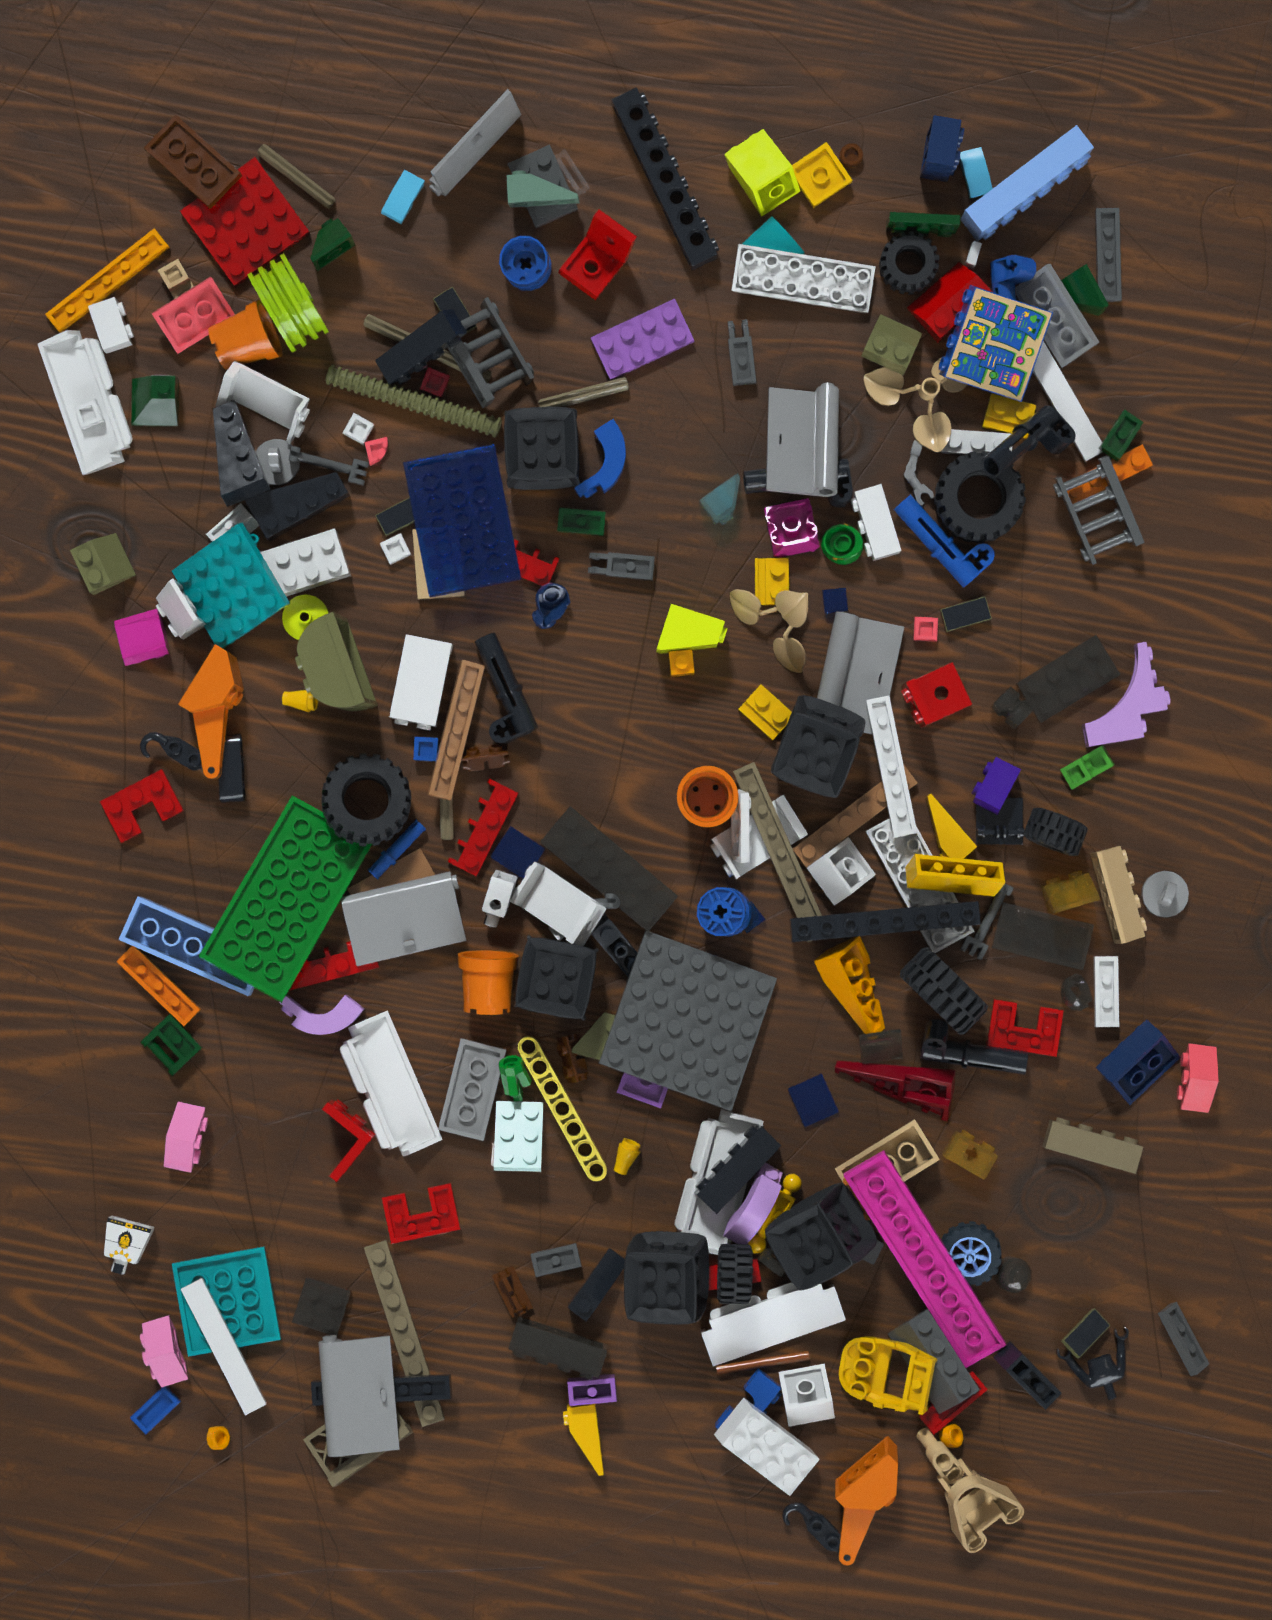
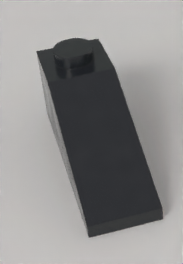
M609 1248L568 1303L567 1308L587 1322L624 1269L625 1259Z
M1011 1341L993 1357L1045 1410L1062 1394Z

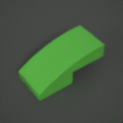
M1101 745L1063 767L1060 771L1070 788L1074 789L1115 764L1104 745Z

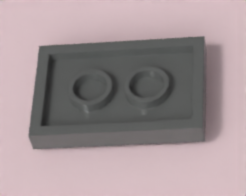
M550 144L508 163L511 173L513 171H526V174L535 175L570 190ZM576 204L529 206L527 209L537 229L578 210Z

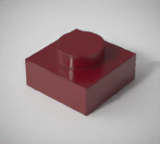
M428 367L420 390L442 398L450 380V375Z

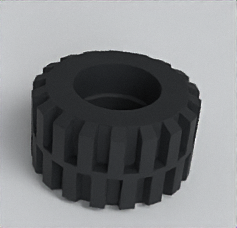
M909 231V234H905V232L899 233V236H894L889 243L887 242L881 254L879 267L880 275L884 277V283L886 285L889 284L891 290L895 291L897 289L900 294L909 292V295L916 291L918 293L923 291L925 287L931 284L938 271V262L940 260L939 255L936 253V246L931 245L932 240L929 238L926 240L921 233L914 235L913 231ZM902 252H913L920 257L923 267L917 274H904L896 266V257Z
M1033 808L1023 835L1026 839L1069 856H1078L1088 828L1084 824L1044 808Z
M720 1245L717 1266V1299L720 1304H749L752 1295L753 1256L750 1245Z

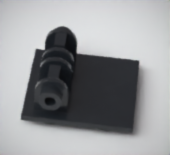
M1006 798L998 815L976 804V844L1023 845V798Z

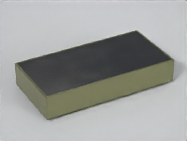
M453 287L433 298L440 311L454 309L460 321L471 316ZM475 324L465 330L469 333L477 328V325Z
M417 494L375 516L387 537L428 515Z
M986 597L940 609L946 632L992 619Z
M1093 1308L1061 1342L1076 1358H1080L1110 1327V1324Z

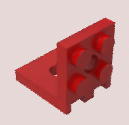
M599 209L593 216L586 237L562 265L558 274L596 300L626 263L637 236ZM592 264L596 267L597 271L590 273L585 269V265Z
M953 662L917 679L914 678L907 681L901 686L903 689L901 690L902 697L906 704H910L912 708L911 716L915 724H919L920 728L972 705ZM937 687H944L947 690V697L944 700H939L935 697L934 691Z
M332 1099L326 1103L322 1110L358 1138V1141L330 1174V1177L337 1182L372 1140L375 1133L365 1126L367 1122L358 1114L351 1115L347 1111L349 1107L339 1099L337 1101Z

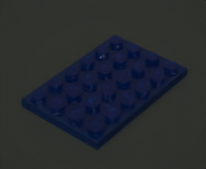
M492 444L403 462L429 597L521 580L495 445Z

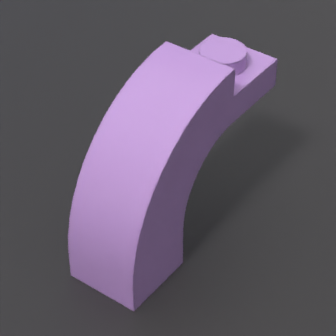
M286 995L282 1003L279 1002L283 1005L281 1008L283 1012L290 1017L293 1015L297 1017L291 1025L306 1033L317 1035L331 1034L348 1027L365 1010L348 995H344L336 1007L325 1014H315L307 1011L289 995Z
M767 1163L756 1172L746 1199L728 1220L724 1237L737 1244L746 1245L755 1236L776 1202L782 1187L779 1183L783 1172Z

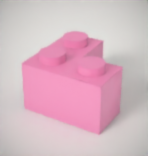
M182 1102L177 1103L166 1135L164 1167L191 1173L194 1164L199 1163L201 1150L197 1149H200L202 1135L200 1133L201 1131H206L208 1118L205 1117V1107Z
M169 1315L142 1323L143 1334H140V1340L143 1348H145V1352H142V1357L145 1365L150 1366L153 1380L157 1379L161 1387L187 1380L186 1360L178 1347L176 1328Z

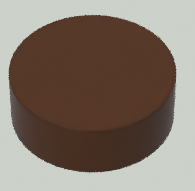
M846 144L840 151V162L847 168H855L862 161L863 151L857 144Z

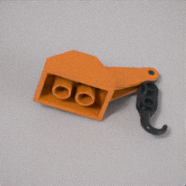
M215 644L178 705L193 713L199 750L178 737L150 732L141 739L140 750L146 758L150 757L146 750V745L149 741L154 740L161 745L169 757L190 770L197 771L202 769L204 775L213 780L221 776L228 712L233 706H237L243 698L242 692L244 687L237 657Z
M889 1436L885 1437L835 1479V1499L843 1506L841 1533L824 1515L812 1511L804 1504L797 1502L790 1503L783 1510L782 1518L784 1523L790 1525L788 1514L791 1511H798L803 1516L808 1531L825 1549L838 1552L839 1561L843 1565L853 1564L876 1510H880L883 1506L888 1507L896 1498L898 1474L897 1445Z

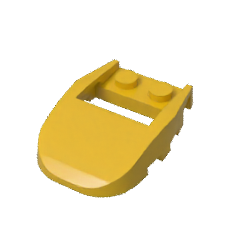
M870 1336L859 1337L849 1341L843 1349L839 1367V1380L844 1390L851 1396L859 1400H867L873 1403L874 1407L881 1409L884 1407L891 1408L900 1412H905L908 1409L919 1411L918 1414L923 1415L928 1411L927 1403L937 1358L908 1343ZM893 1349L911 1355L903 1398L884 1393Z

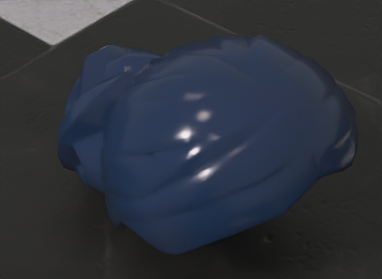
M547 583L541 586L535 597L537 609L532 613V619L540 629H548L554 626L571 603L569 593L565 587L557 583Z

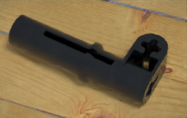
M1044 406L1024 424L1014 427L1012 434L982 459V468L989 476L997 477L1027 451L1035 449L1038 441L1050 453L1060 454L1074 442L1076 437L1075 431L1055 408ZM1028 433L1030 436L1011 452L1009 448Z
M838 459V483L846 482V484H842L840 489L841 493L844 494L843 498H840L839 494L827 497L829 503L836 508L845 507L853 494L848 459ZM766 468L743 471L746 494L767 492Z
M490 633L479 638L474 643L498 693L496 698L501 700L507 716L491 724L489 734L495 742L507 744L537 730L539 727L522 692L523 685L518 683L496 633ZM494 660L497 661L517 706L514 705L510 693L507 690V687L502 679V676ZM510 720L516 735H513L511 731H506L504 733L505 737L498 735L500 732L499 727L509 728L507 721Z
M938 1019L926 1022L920 1059L961 1065L963 1069L970 1066L1025 1075L1028 1052L970 1043V1040L965 1042L947 1040L949 1027L946 1022Z

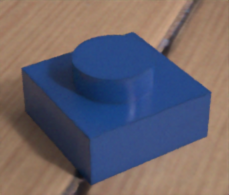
M415 737L413 760L436 762L438 738Z

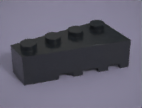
M235 400L213 408L220 494L226 506L229 507L271 490Z
M337 472L267 491L246 499L245 502L265 537L271 542L348 498L350 494Z

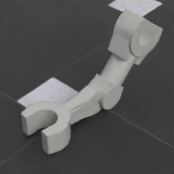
M914 440L910 451V459L904 472V478L914 489L915 500L922 506L924 502L921 500V494L927 493L930 499L934 497V494L927 486L919 482L914 473L917 459L923 446Z

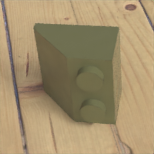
M880 314L861 357L904 375L922 333Z
M117 533L90 540L70 550L89 592L93 595L136 576Z

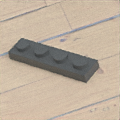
M1096 208L1097 284L1107 302H1121L1119 208Z

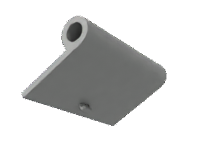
M508 89L432 169V177L429 179L431 185L429 188L437 196L441 194L446 196L521 116L513 95Z
M823 383L816 388L815 392L774 387L768 388L766 491L830 497L837 494L839 389L834 384Z
M835 612L817 698L860 715L866 721L863 733L872 734L866 700L884 696L890 697L905 627L859 618L849 613Z
M451 871L343 896L341 903L356 966L466 941L455 889H459L457 876L452 875Z
M336 1335L322 1337L323 1341L318 1342L328 1456L339 1457L399 1450L390 1336L345 1341L337 1339Z

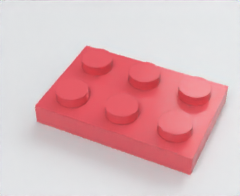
M209 277L154 311L152 315L177 354L208 336L209 327L235 315L212 277Z

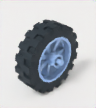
M969 1221V1224L961 1222L956 1227L952 1226L948 1229V1233L943 1235L942 1242L952 1258H964L961 1266L958 1264L957 1266L970 1286L974 1284L976 1286L982 1285V1282L990 1281L992 1275L997 1274L998 1267L1001 1265L1002 1254L999 1239L996 1238L995 1233L991 1229L988 1230L984 1224L978 1225L976 1222ZM969 1239V1245L964 1246L960 1243ZM973 1240L981 1242L977 1247L972 1245ZM955 1246L960 1248L963 1253L953 1254ZM986 1247L988 1255L978 1254L977 1252ZM976 1258L985 1262L978 1267ZM967 1263L972 1264L974 1268L970 1269L965 1267Z

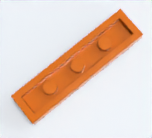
M1143 444L1124 453L1120 460H1111L1119 482L1153 466ZM1099 477L1067 492L1072 504L1105 490L1108 484L1105 478L1101 479Z
M131 946L117 960V963L183 1026H186L201 1010L138 948Z

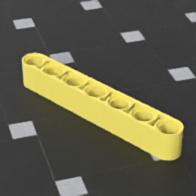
M533 1036L523 1037L518 1043V1051L583 1170L590 1180H602L607 1174L606 1163L540 1043ZM531 1040L534 1042L535 1050L532 1053L524 1052L522 1049L524 1041ZM536 1061H543L546 1064L547 1068L544 1073L539 1074L534 1071L533 1065ZM549 1081L555 1082L558 1086V1090L554 1094H549L545 1091V1084ZM559 1102L567 1103L569 1105L568 1113L564 1115L559 1114L556 1111V1105ZM570 1123L579 1124L581 1130L577 1135H571L567 1131V1126ZM583 1143L589 1144L592 1148V1152L587 1156L581 1155L578 1150L579 1146ZM593 1164H599L603 1167V1173L600 1176H594L590 1173V1167Z

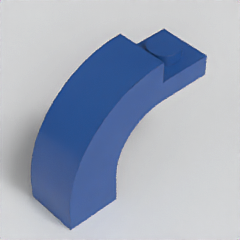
M614 419L594 430V436L603 448L605 459L603 466L595 475L575 487V492L579 498L583 496L589 498L598 491L596 489L598 486H600L605 494L616 484L623 472L626 459L625 441Z

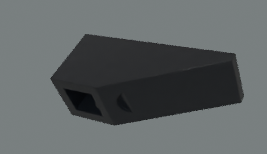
M604 913L591 934L626 976L629 977L637 951Z

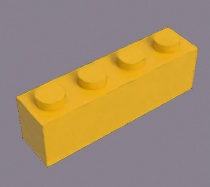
M915 854L905 867L907 888L995 896L1005 884L1003 863Z

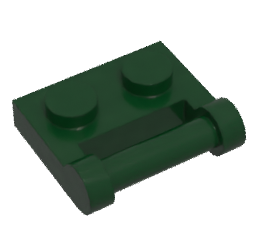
M171 1014L140 1042L144 1047L147 1046L167 1067V1072L171 1076H174L203 1048ZM157 1036L177 1055L179 1060L176 1063L154 1041Z

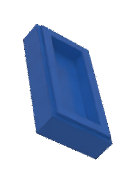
M167 1386L162 1387L130 1419L146 1435L181 1400Z

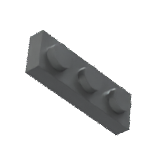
M1177 1301L1170 1303L1158 1315L1190 1376L1197 1375L1209 1365V1362Z

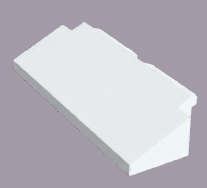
M66 330L38 343L82 475H88L125 462L121 451L130 448L133 438L119 397L111 392L110 388L113 386V380L100 342L93 338L82 339L80 331ZM92 399H97L105 421L83 430L73 407Z
M388 1010L348 1027L352 1039L343 1042L344 1045L340 1047V1053L357 1092L365 1093L367 1100L364 1101L363 1107L380 1146L389 1150L398 1146L402 1156H406L443 1140Z
M722 1109L718 1120L708 1118V1120L701 1123L690 1168L694 1173L692 1178L687 1179L675 1219V1227L679 1232L705 1236L709 1253L718 1255L721 1244H731V1240L723 1235L729 1218L742 1204L747 1183L718 1214L694 1193L697 1190L695 1186L703 1177L708 1178L713 1173L711 1169L719 1160L724 1161L729 1156L727 1152L735 1143L740 1144L746 1138L744 1134L751 1126L754 1125L756 1127L758 1124L763 1126L764 1122Z
M791 1282L769 1290L767 1292L768 1299L761 1301L758 1296L754 1295L751 1296L749 1304H728L713 1309L710 1313L711 1319H709L712 1329L707 1331L705 1329L701 1330L712 1365L716 1366L845 1321L846 1319L835 1286L831 1284L829 1288L823 1290L822 1285L819 1284L813 1288L800 1291Z

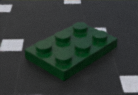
M890 212L886 221V231H891L893 235L913 231L914 235L921 233L924 236H928V233H938V237H951L952 234H956L960 225V215Z

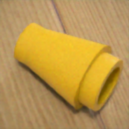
M306 690L284 691L282 696L283 705L305 712L317 709L318 700L311 693H307Z
M623 1138L622 1143L618 1145L613 1170L619 1174L626 1175L640 1154L639 1148L641 1145L631 1139Z

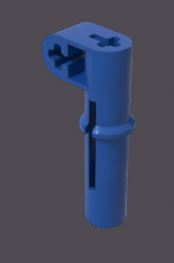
M1010 255L990 262L992 292L1016 300L1015 285L1027 282L1035 276V261L1028 257Z
M911 494L893 509L932 552L930 556L936 557L963 588L994 560V550L985 543L976 545L964 555L953 542V537L947 536ZM984 551L986 553L984 559L976 563L980 567L978 570L967 556L969 555L972 559H975L979 555L978 552Z

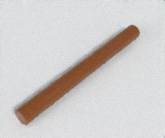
M809 1351L716 1365L717 1375L810 1360Z

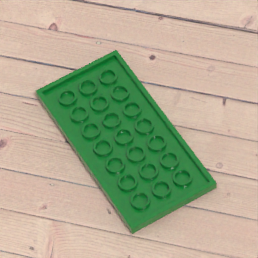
M292 795L202 949L199 958L282 1003L372 844L359 846V843L353 842V844L346 842L345 838H339L335 831L329 828L322 811Z

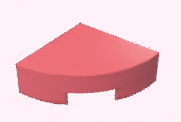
M384 437L364 442L370 466L381 461L388 449V438Z

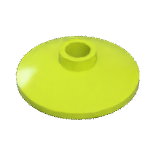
M299 595L289 601L290 604L284 608L282 621L288 634L299 640L307 626L317 618L328 614V610L325 604L317 597ZM303 613H308L309 619L307 621L301 620Z

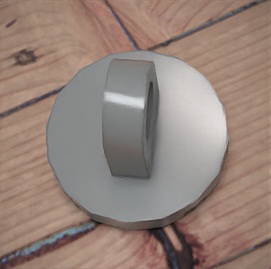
M282 439L265 441L256 451L269 485L281 486L288 484L300 470V461L293 462L288 460L292 444H288Z
M1160 871L1148 877L1142 886L1141 892L1142 901L1147 910L1160 917L1177 915L1186 906L1189 896L1188 887L1183 878L1170 871Z

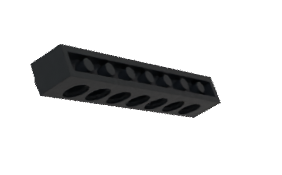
M636 87L611 99L612 107L691 270L693 271L716 260L719 247L715 239H710L707 234V230H709L705 218H700L696 211L699 209V206L694 196L690 197L686 190L689 186L684 175L680 177L676 168H679L675 156H670L666 149L669 147V144L664 134L660 135L656 128L659 124L654 113L649 114L646 108L649 103L643 92L639 93ZM638 111L643 117L635 121L630 118V114ZM644 132H649L653 138L650 141H643L640 135ZM653 153H659L663 159L660 162H653L650 156ZM663 174H670L673 180L669 183H664L660 180V177ZM678 194L683 198V201L679 204H674L671 202L670 197ZM684 215H689L692 217L693 222L685 225L681 223L680 218ZM693 236H700L703 239V243L695 246L690 242V239Z
M978 901L789 919L791 942L981 925Z

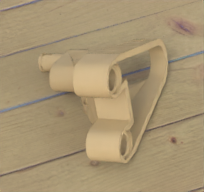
M923 1428L917 1433V1438L926 1449L925 1454L939 1474L936 1477L945 1489L944 1494L949 1507L951 1530L969 1553H975L985 1546L987 1538L982 1531L999 1518H1002L1006 1524H1013L1022 1518L1024 1508L1007 1486L980 1476L975 1470H971L961 1458L957 1460L943 1442L936 1440L929 1428ZM976 1487L962 1499L958 1500L965 1491Z

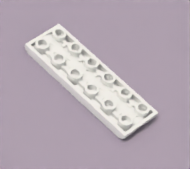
M738 244L731 291L868 313L876 266Z
M889 818L866 831L907 908L959 903L953 892L907 888L905 867L915 854L933 856L918 828L917 834L894 838ZM972 926L920 930L930 950L934 953L975 932Z

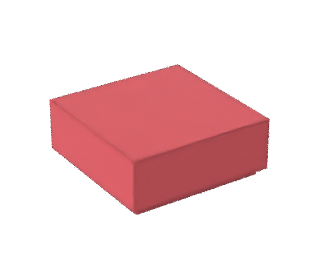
M914 617L913 641L937 642L938 618Z

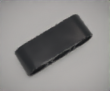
M229 734L225 737L222 774L218 778L221 803L245 801L241 734Z

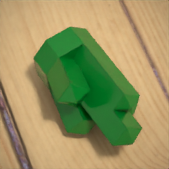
M517 1055L506 1056L499 1061L498 1065L505 1095L512 1096L515 1102H521L524 1097L522 1087L530 1086L532 1079L525 1069L521 1057Z

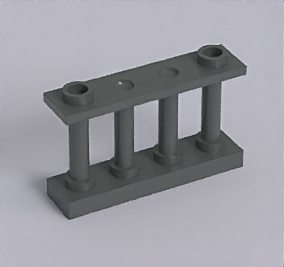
M488 297L481 303V311L462 320L461 323L467 329L487 318L493 331L468 344L461 341L454 347H447L482 408L491 405L496 391L520 379L527 386L534 379L532 366L525 362L499 317L498 307L494 302L491 303ZM499 338L505 351L480 364L474 363L470 356L471 352ZM511 359L517 371L491 384L485 382L482 376L483 372Z
M1109 456L1097 459L1099 465L1096 466V469L1064 483L1061 477H1055L1056 484H1053L1057 497L1062 496L1083 546L1080 549L1081 555L1085 562L1089 560V563L1092 565L1097 563L1094 555L1126 541L1128 543L1132 542L1134 546L1145 543ZM1099 477L1106 479L1108 486L1105 487L1104 491L1072 504L1067 491ZM1106 499H1114L1117 506L1114 512L1081 526L1076 514L1077 512ZM1118 520L1120 522L1123 520L1126 527L1123 533L1090 547L1085 534Z

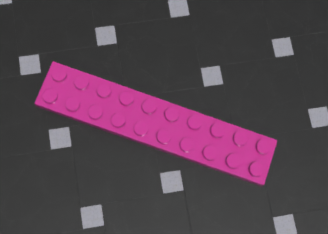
M885 1150L845 1172L844 1178L965 1368L1006 1346L1004 1338Z

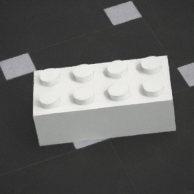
M336 529L260 552L286 597L351 576Z
M745 1398L740 1401L714 1434L724 1447L789 1496L820 1460L807 1445Z

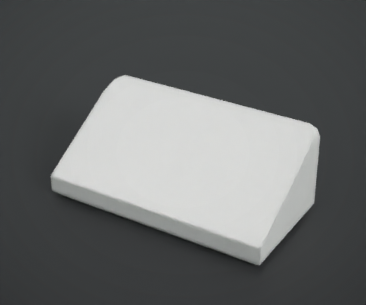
M240 503L206 535L213 542L238 523L243 522L249 534L259 525Z

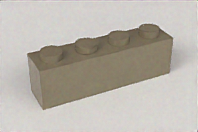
M1057 1117L1056 1121L1049 1120L1042 1147L1136 1174L1143 1146L1137 1144V1139L1125 1136L1124 1140L1115 1138V1133L1102 1130L1101 1134L1092 1132L1093 1127L1079 1124V1127H1074L1070 1125L1069 1120Z

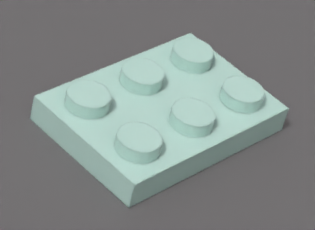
M496 1101L494 1171L541 1172L543 1102Z

